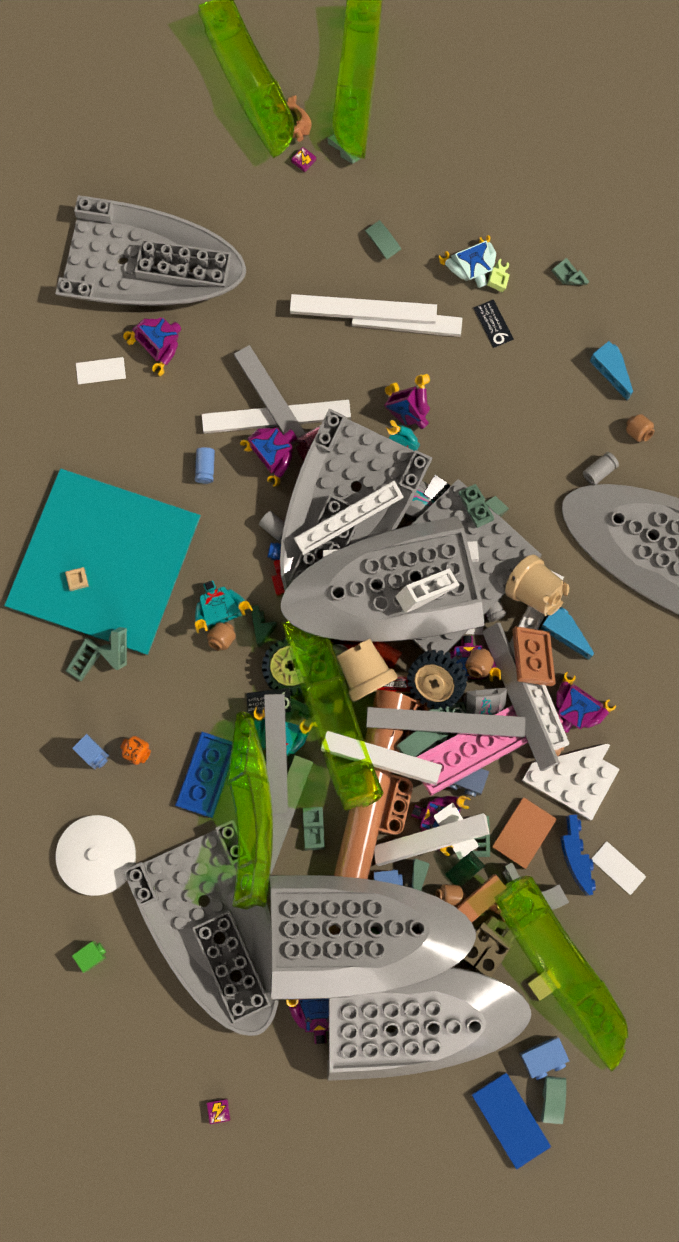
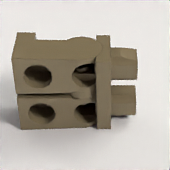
M493 916L486 920L485 923L483 922L475 931L476 939L470 952L462 959L470 966H474L473 968L480 974L489 977L493 976L513 946L511 943L516 935L509 928H506L501 935L495 932L501 922Z

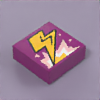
M302 147L293 156L291 162L306 172L316 161V156Z
M228 1099L207 1102L210 1124L231 1120Z

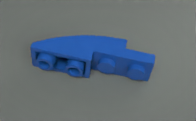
M568 815L566 817L568 835L560 837L564 859L578 887L586 896H590L596 890L595 880L591 878V871L594 869L593 860L589 858V854L581 855V851L584 849L583 840L579 839V831L582 829L581 820L577 819V815Z

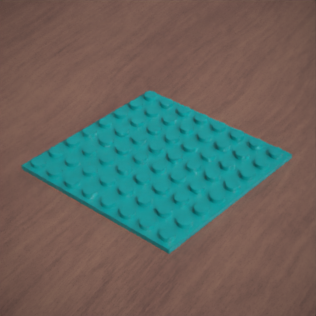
M60 468L4 606L109 642L111 631L119 627L127 628V648L148 655L201 515ZM84 567L89 587L70 591L65 572Z

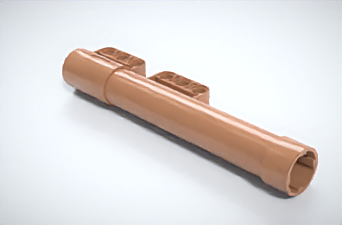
M377 690L373 703V708L416 710L417 707H420L422 711L430 710L427 707V703L423 705L419 700L387 690ZM367 728L364 742L399 752L396 746L413 733L411 730ZM361 763L334 876L368 879L378 833L396 835L401 833L404 828L413 790V784L409 779L392 774L393 772ZM400 782L405 785L403 793L398 788ZM396 801H398L401 805V808L398 812L394 809V803ZM392 820L396 823L394 831L389 828V823ZM336 925L328 928L332 935L340 933V929Z

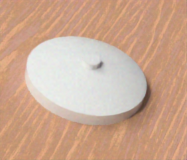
M101 815L87 816L72 823L62 834L56 848V865L63 881L73 890L90 896L105 895L120 888L127 881L123 870L134 866L136 862V847L130 832L118 821Z

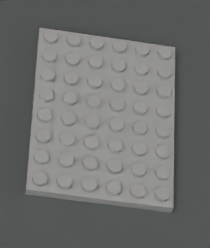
M457 479L412 525L458 516L464 527L467 542L477 541L479 561L472 563L484 615L505 594L506 582L518 563L529 555L534 554L541 558L542 554L492 509L490 511L494 516V520L476 528L459 495V491L467 488V486ZM418 573L410 575V579L413 582L421 579ZM379 583L371 585L373 589L382 588ZM468 630L411 640L424 652L443 650L445 655Z

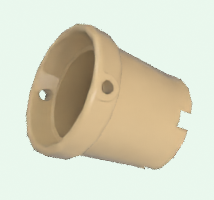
M533 554L525 557L513 569L506 582L505 593L507 597L515 601H521L545 616L547 614L550 616L562 606L564 602L561 601L562 595L567 597L570 588L569 584L545 566L542 559Z
M371 639L350 648L336 657L349 685L350 691L348 694L353 702L398 678L394 669L388 668Z

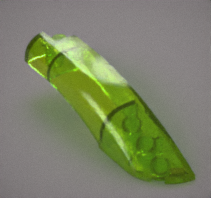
M211 0L198 6V14L205 27V34L228 83L272 158L278 157L288 148L292 141L294 119L277 80L274 79L259 54L234 0Z
M522 876L506 884L507 888L494 898L502 911L500 913L538 975H540L551 990V994L591 1048L612 1072L619 1065L626 1051L624 1047L626 1038H628V1027L624 1015L604 981L598 977L562 927L533 877Z

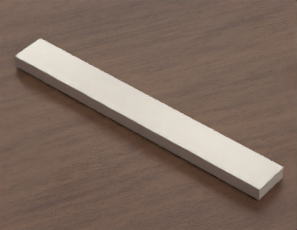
M291 294L290 314L436 324L437 304Z
M349 400L289 405L299 424L323 422L329 408L346 416L347 419H351ZM267 408L202 414L204 434L278 426Z

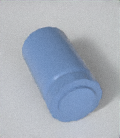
M202 447L196 450L195 481L197 483L208 484L213 482L214 449Z

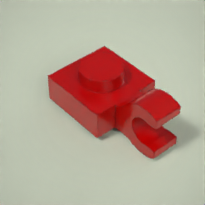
M280 560L274 561L277 575L271 576L276 596L285 593L281 578Z

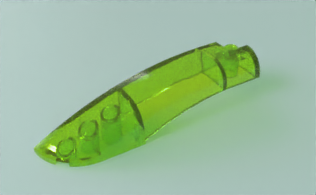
M383 0L346 1L343 41L335 92L333 131L337 142L347 153L365 159L370 128Z
M290 622L282 623L320 748L322 744L324 746L322 754L337 796L340 797L344 810L361 805L363 808L377 802L383 796V790L359 728L344 680L345 678L333 646L328 638L304 632L293 626ZM327 731L359 740L366 758L353 761L331 754L325 738Z
M241 711L236 713L227 785L230 786L238 835V863L232 906L248 910L255 906L264 908L267 903L273 851V809L269 777L258 732L252 716L247 712Z

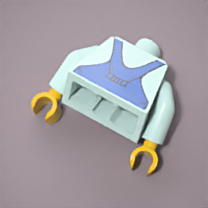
M487 235L486 241L480 237L479 244L452 255V258H450L449 252L445 251L446 258H442L439 255V262L442 265H446L451 272L465 281L474 278L477 287L480 288L487 285L485 273L493 270L496 251L490 243V236Z

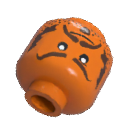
M132 736L129 739L126 738L120 747L122 749V757L134 765L145 763L151 753L149 743L137 736Z

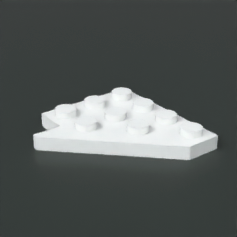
M604 744L558 756L560 763L545 771H540L537 762H534L530 765L522 781L591 821L619 769L603 760L610 746L609 744Z

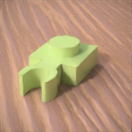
M499 259L493 270L490 271L487 285L503 292L506 289L510 275L505 273L509 263L507 262L503 267L501 265L502 259Z

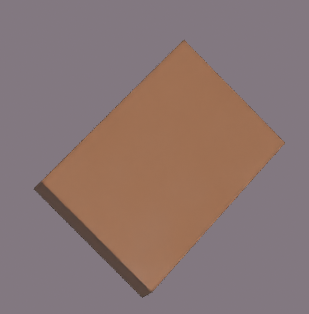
M515 626L512 632L517 681L546 686L555 685L550 632Z
M523 797L492 848L526 869L557 819Z

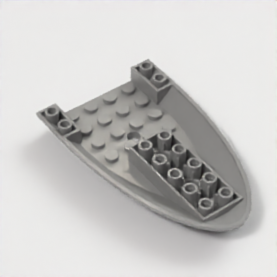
M78 195L74 210L77 220L64 277H59L55 294L89 301L125 305L193 303L223 295L234 289L244 279L246 266L242 256L231 244L217 234L193 222L143 206ZM121 258L128 259L125 264L118 263Z
M329 408L300 470L284 523L280 567L285 591L296 577L320 560L318 558L320 550L342 549L361 540L395 530L412 502L433 458L417 450H411L361 426ZM355 481L362 484L359 492L351 490V484ZM395 481L404 497L403 499L307 554H302L294 540L295 537ZM335 591L333 595L336 597L341 591Z
M614 484L589 485L570 492L563 500L562 513L568 530L577 543L593 560L621 582L656 604L679 615V498L648 489ZM613 518H620V524L616 523ZM648 534H654L655 540L650 539Z
M458 516L395 529L344 547L322 558L303 571L286 589L281 601L282 614L293 626L319 637L340 641L364 642L368 639H371L372 642L402 641L439 636L484 626L480 591L465 530ZM450 568L459 583L458 587L407 613L403 611L395 596L406 585L414 583L410 579L412 573H418L421 579H424ZM374 583H379V585L382 586V588L379 590H375L372 588L371 585ZM341 591L344 595L341 598H336L333 593Z
M231 820L216 827L214 831L145 863L140 862L123 870L152 937L185 989L213 1019L224 1027L238 1034L253 1036L263 1033L270 1026L279 1003V999L271 1000V915L255 867L234 820ZM203 895H207L210 898V903L207 907H202L199 904V898ZM219 932L224 933L226 937L223 944H218L215 941V935ZM234 970H239L242 973V978L239 982H235L231 978V973Z
M269 876V896L271 897V1000L351 997L410 986L442 974L457 965L470 952L476 939L475 929L465 914L442 899L417 889L382 881L341 876ZM336 925L339 927L340 933L332 935L328 928ZM376 927L377 931L381 933L375 935L371 932L370 929ZM417 927L418 930L422 933L415 934L412 931V928Z
M453 967L428 980L403 988L360 996L329 998V1060H327V1080L403 1076L438 1070L477 1059L498 1050L520 1035L531 1019V1009L525 998L511 986L477 972ZM390 1025L397 1027L396 1031L392 1033L387 1032L386 1029Z

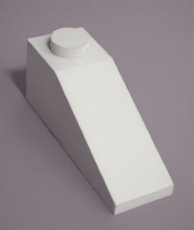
M449 568L406 585L395 597L403 611L407 613L459 586V583Z

